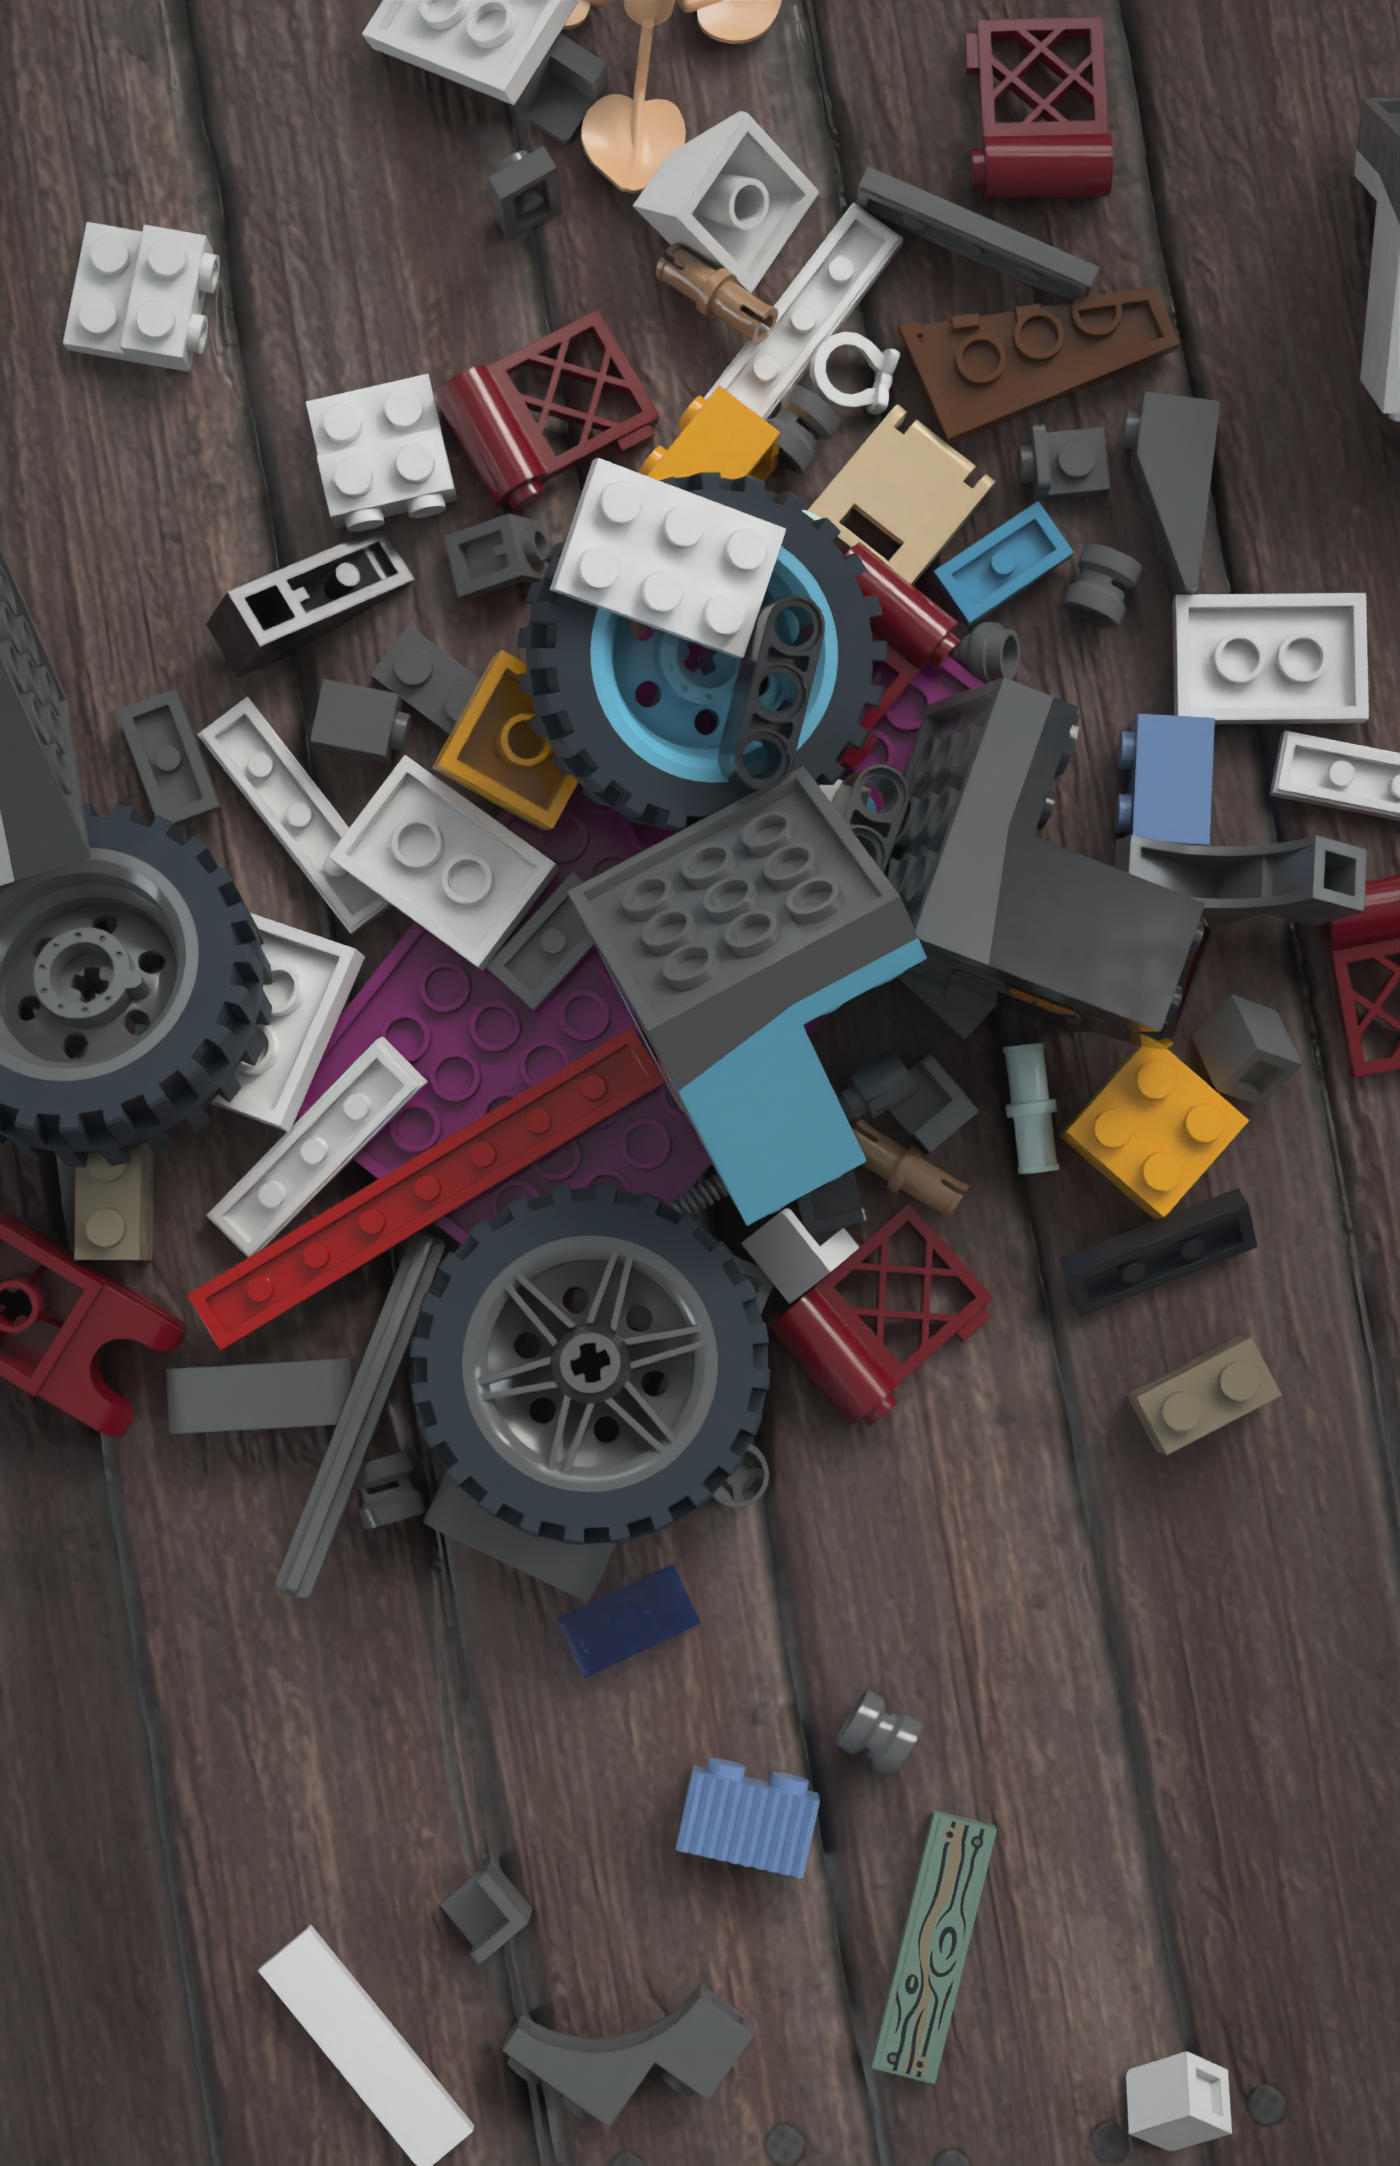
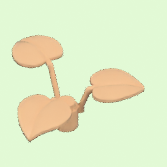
M580 0L562 29H573L580 26L587 18L591 5L598 9H605L614 0ZM624 0V8L628 16L641 25L633 99L621 94L604 96L587 110L583 119L581 140L586 156L591 164L622 192L632 194L642 192L667 154L685 144L686 129L684 119L678 107L672 102L663 99L645 101L653 28L656 25L662 24L671 16L675 0ZM676 0V2L685 13L697 11L698 25L703 33L710 38L729 44H744L756 40L769 30L778 15L782 0Z

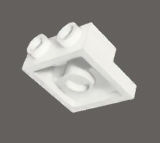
M87 222L63 340L67 350L190 372L194 353L202 354L205 348L208 318L201 315L205 293H214L220 269L219 256L213 254V249L206 235L144 225L142 232Z
M428 374L306 401L328 509L336 528L347 526L349 532L368 531L382 526L385 523L383 517L408 512L411 518L429 517L443 512L446 509L445 503L458 500Z

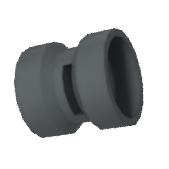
M797 384L792 385L782 397L781 410L775 418L765 419L766 422L780 432L778 463L797 474H803L814 460V449L819 442L830 440L841 426V420L832 408L814 393Z
M1086 544L1077 564L1081 572L1077 582L1067 587L1060 605L1068 613L1085 622L1102 628L1117 629L1126 611L1123 603L1125 594L1136 587L1143 567L1133 558L1115 549L1097 544Z
M751 1443L749 1444L743 1460L736 1471L713 1494L715 1500L725 1506L740 1508L751 1505L763 1495L768 1486L769 1470L765 1457L756 1446Z
M409 1449L363 1463L354 1487L361 1490L364 1501L359 1510L364 1529L390 1524L426 1512L421 1493L412 1487L410 1475L414 1466ZM398 1480V1486L377 1492L373 1490V1487Z
M867 1688L843 1722L834 1744L850 1755L865 1750V1756L871 1760L872 1768L890 1779L899 1770L912 1750L923 1724L907 1713L898 1715L892 1711L889 1714L885 1713V1700Z

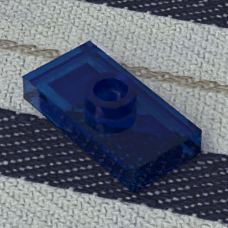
M674 1562L557 1618L584 1679L701 1623V1619Z

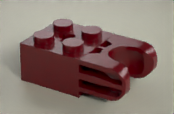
M6 1211L0 1213V1376L33 1396L39 1395L106 1436H125L134 1420L132 1404L113 1390L103 1377L100 1370V1355L104 1346L113 1339H130L160 1352L175 1349L182 1344L188 1334L185 1323L170 1311L87 1260H74V1253L10 1213ZM23 1290L30 1297L29 1302L32 1303V1310L29 1309L20 1316L13 1312L11 1306L15 1303V1300L8 1298L9 1292L15 1293Z

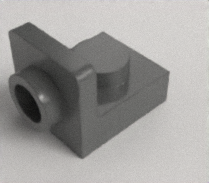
M1034 425L1031 427L1026 440L1027 445L1018 446L1017 459L1021 484L1031 483L1033 502L1108 495L1110 480L1104 427L1047 433L1045 425Z
M506 514L444 536L456 592L459 598L473 599L523 581L539 582L549 566L544 559L551 551L550 543L545 532L535 519Z

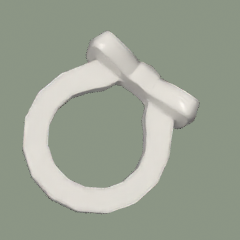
M841 332L831 335L816 347L810 360L809 375L813 388L823 401L835 408L850 410L866 405V410L869 414L879 415L888 406L889 389L893 380L892 375L897 366L900 352L896 349H886L881 353L870 340L858 333ZM842 346L852 347L859 351L867 360L869 366L876 372L873 388L853 395L845 394L835 389L829 382L826 374V361L830 353L835 348Z

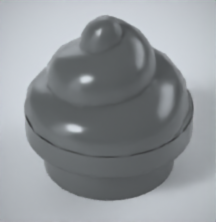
M982 622L973 629L971 634L962 638L952 657L984 684L1003 677L1012 680L1017 673L1020 662L1019 638L1014 630L1004 629L998 622Z

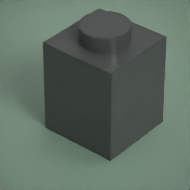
M323 679L310 742L318 752L392 766L395 750L404 752L406 749L411 728V714L403 713L404 704L397 693Z

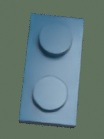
M1037 501L936 569L932 577L968 628L1071 559L1074 552L1039 501Z

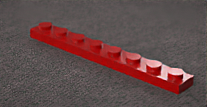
M630 1027L187 1294L220 1351L225 1350L664 1085L666 1081L633 1027Z

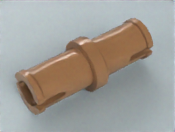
M675 243L665 251L667 255L675 259L673 263L677 267L661 257L656 267V278L668 283L696 302L697 311L705 317L712 319L717 316L748 337V340L754 344H759L766 339L768 334L759 328L761 326L759 322L772 330L778 318V309L767 305L737 284L736 275L725 268L715 270L688 252L681 244Z
M860 1119L852 1131L867 1162L861 1165L887 1180L886 1188L897 1194L901 1189L943 1215V1218L949 1220L968 1190L969 1185L958 1181L921 1158L923 1151L914 1145H911L908 1150L866 1124V1121Z

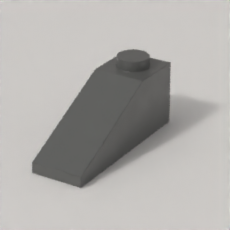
M1144 392L1136 411L1126 410L1121 435V448L1131 450L1129 472L1174 596L1193 595L1198 589L1220 401Z

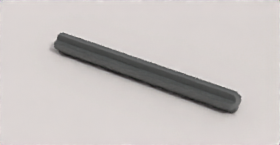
M419 1232L410 1237L275 1581L276 1588L287 1595L299 1599H309L314 1592L420 1319L421 1312L418 1310L425 1292H430L439 1270L438 1267L446 1252V1243L434 1235Z

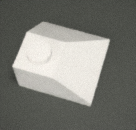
M739 111L667 154L633 207L670 245L675 243L681 244L688 252L715 270L725 268L736 275L737 284L752 293L819 194V191L747 112Z

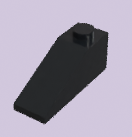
M382 526L228 591L206 623V626L237 678H240L292 655L408 587L415 579Z

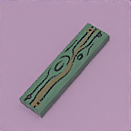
M936 1810L932 1811L871 2059V2067L873 2069L935 2084L997 1832L995 1825Z

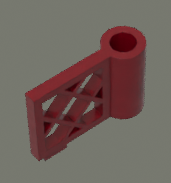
M1102 17L978 20L976 33L965 34L966 74H978L982 141L981 149H971L970 151L971 188H982L984 201L1110 197L1113 180V146L1111 134L1108 130ZM1088 38L1089 56L1075 70L1050 51L1061 39ZM1016 40L1030 54L1011 72L992 56L991 41ZM1039 61L1063 80L1045 100L1021 81ZM1089 71H1090L1091 85H1090L1085 79H1083V77H1084ZM993 76L1001 82L994 90ZM1073 89L1092 105L1093 120L1068 121L1053 107ZM1009 91H1012L1034 110L1023 122L995 123L994 106ZM1043 118V119H1045L1047 122H1039V121Z
M598 310L488 366L479 365L459 373L444 383L433 396L497 507L510 505L513 511L523 510L540 500L546 493L543 485L549 479L616 445L622 455L653 439L655 433L651 426L658 423L660 418ZM592 332L604 353L600 372L565 363L564 359L568 345ZM560 349L557 360L545 357ZM609 363L618 378L606 375ZM527 365L553 372L545 401L520 394L509 375ZM560 375L596 385L588 414L552 403ZM602 387L628 395L639 414L621 423L594 416ZM529 410L541 413L538 425ZM548 415L584 426L579 445L555 456L543 435ZM591 428L602 431V433L588 440Z
M861 543L854 545L845 555L858 553L867 569L864 573L856 576L857 582L864 597L878 595L883 613L882 615L869 618L873 642L887 641V661L883 662L899 675L883 693L880 707H872L861 720L859 726L870 731L862 749H847L838 762L842 767L846 763L853 770L860 766L879 742V739L872 735L871 731L916 676L928 664L936 671L939 670L961 642V640L953 635L958 627V621ZM766 677L762 680V682H761V684H760V687H761V686L764 684V682L767 680Z
M1400 874L1365 881L1364 912L1319 925L1320 934L1329 955L1350 1075L1354 1078L1400 1069V1038L1387 1057L1365 1061L1360 1037L1374 1016L1400 1032V1022L1380 1009L1400 979V960L1395 965L1384 957L1385 955L1400 953ZM1371 958L1391 972L1371 1002L1352 990L1347 963ZM1354 1002L1366 1009L1358 1021Z
M910 1202L859 1246L860 1248L827 1274L767 1327V1330L851 1426L860 1419H863L869 1427L876 1423L898 1403L891 1392L900 1382L954 1334L963 1343L992 1318V1315L985 1309V1306L994 1299L992 1295ZM905 1223L923 1242L922 1267L887 1265L889 1237ZM878 1248V1264L861 1263ZM933 1254L946 1269L932 1268ZM851 1271L877 1273L875 1309L851 1308L835 1290L834 1286ZM887 1274L922 1276L920 1312L885 1310ZM931 1277L955 1278L972 1297V1300L955 1315L930 1313ZM860 1317L875 1318L874 1333ZM884 1319L919 1321L918 1348L901 1364L883 1344ZM929 1322L945 1323L928 1338Z

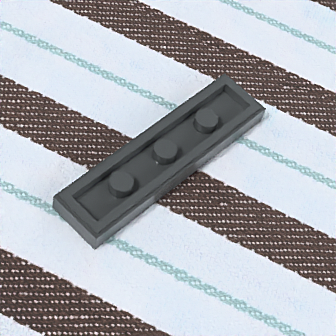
M867 166L859 184L856 204L877 219L1067 302H1074L1075 298L1088 296L1100 268L1094 264Z

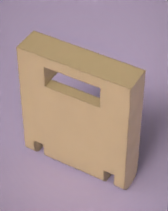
M897 404L807 511L819 516L821 519L828 518L841 531L833 542L844 555L854 545L861 543L914 585L987 497L996 481L985 474L977 481L973 489L965 482L975 471L976 465L918 420L903 435L897 428L903 423L907 411ZM853 508L901 545L889 561L843 526L849 519Z

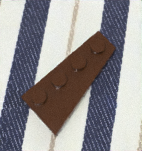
M1156 286L1075 298L1074 302L1041 307V303L1019 306L1015 307L1014 311L979 316L978 313L952 316L951 320L921 324V321L899 324L897 331L942 438L948 444L1177 351L1180 345Z

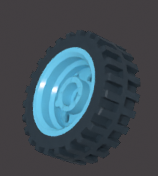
M700 472L687 477L675 478L673 476L660 480L666 484L786 528L762 603L773 598L789 595L805 596L818 605L825 619V635L790 773L804 766L818 786L834 785L846 771L838 763L847 749H862L870 733L869 730L859 726L865 708L880 707L884 687L871 685L873 662L887 661V641L873 642L869 618L882 615L883 613L878 595L864 597L857 582L856 576L867 571L858 553L842 554L833 542L841 531L828 518L813 520L802 511L806 504L804 499L790 491L780 494L764 489V480L749 476L737 479L721 478L720 472ZM566 540L555 544L544 559L550 565L542 580L531 584L525 600L526 603L533 606L528 626L519 628L517 648H526L527 673L518 674L521 694L530 693L536 716L530 718L529 721L536 737H546L556 754L550 760L561 774L572 775L584 787L581 792L583 795L596 804L607 805L618 811L621 818L637 824L679 832L759 790L739 788L730 784L722 775L718 764L719 748L741 658H735L702 646L704 653L697 659L701 669L699 667L686 668L683 661L690 655L686 643L688 646L699 644L650 627L653 631L650 638L644 641L637 640L629 632V622L631 619L551 591L550 587ZM784 608L775 620V631L781 642L788 646L797 639L799 622L792 611ZM769 674L766 676L768 681L767 690L759 698L761 704L772 712L780 706L784 690L781 682L775 676ZM645 681L653 682L658 686L650 707L641 706L635 699L636 688ZM704 709H707L717 722L715 729L707 735L698 733L694 725L696 715ZM756 740L752 741L743 753L744 768L750 776L755 778L765 770L768 764L766 749Z

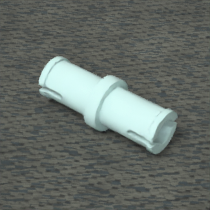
M1044 1043L1003 1047V1052L1006 1055L1011 1104L1005 1105L1007 1118L1013 1117L1019 1162L1018 1174L1039 1173L1059 1169L1051 1113L1057 1112L1056 1099H1049L1043 1051L1045 1049Z

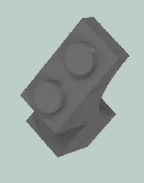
M1129 835L1116 840L1114 868L1204 902L1205 905L1201 917L1208 922L1209 925L1207 927L1218 928L1260 914H1267L1315 927L1364 912L1367 849L1318 835L1277 844L1232 847L1178 844L1135 835Z
M700 1983L691 1996L665 2018L636 2032L615 2037L584 2038L566 2035L543 2027L521 2014L507 2033L502 2051L510 2056L507 2061L508 2065L522 2078L535 2085H539L543 2079L563 2094L560 2099L561 2103L573 2115L590 2124L596 2118L610 2127L654 2063L662 2067L659 2071L660 2077L677 2092L690 2097L695 2091L709 2101L753 2038L754 2026L753 2020Z

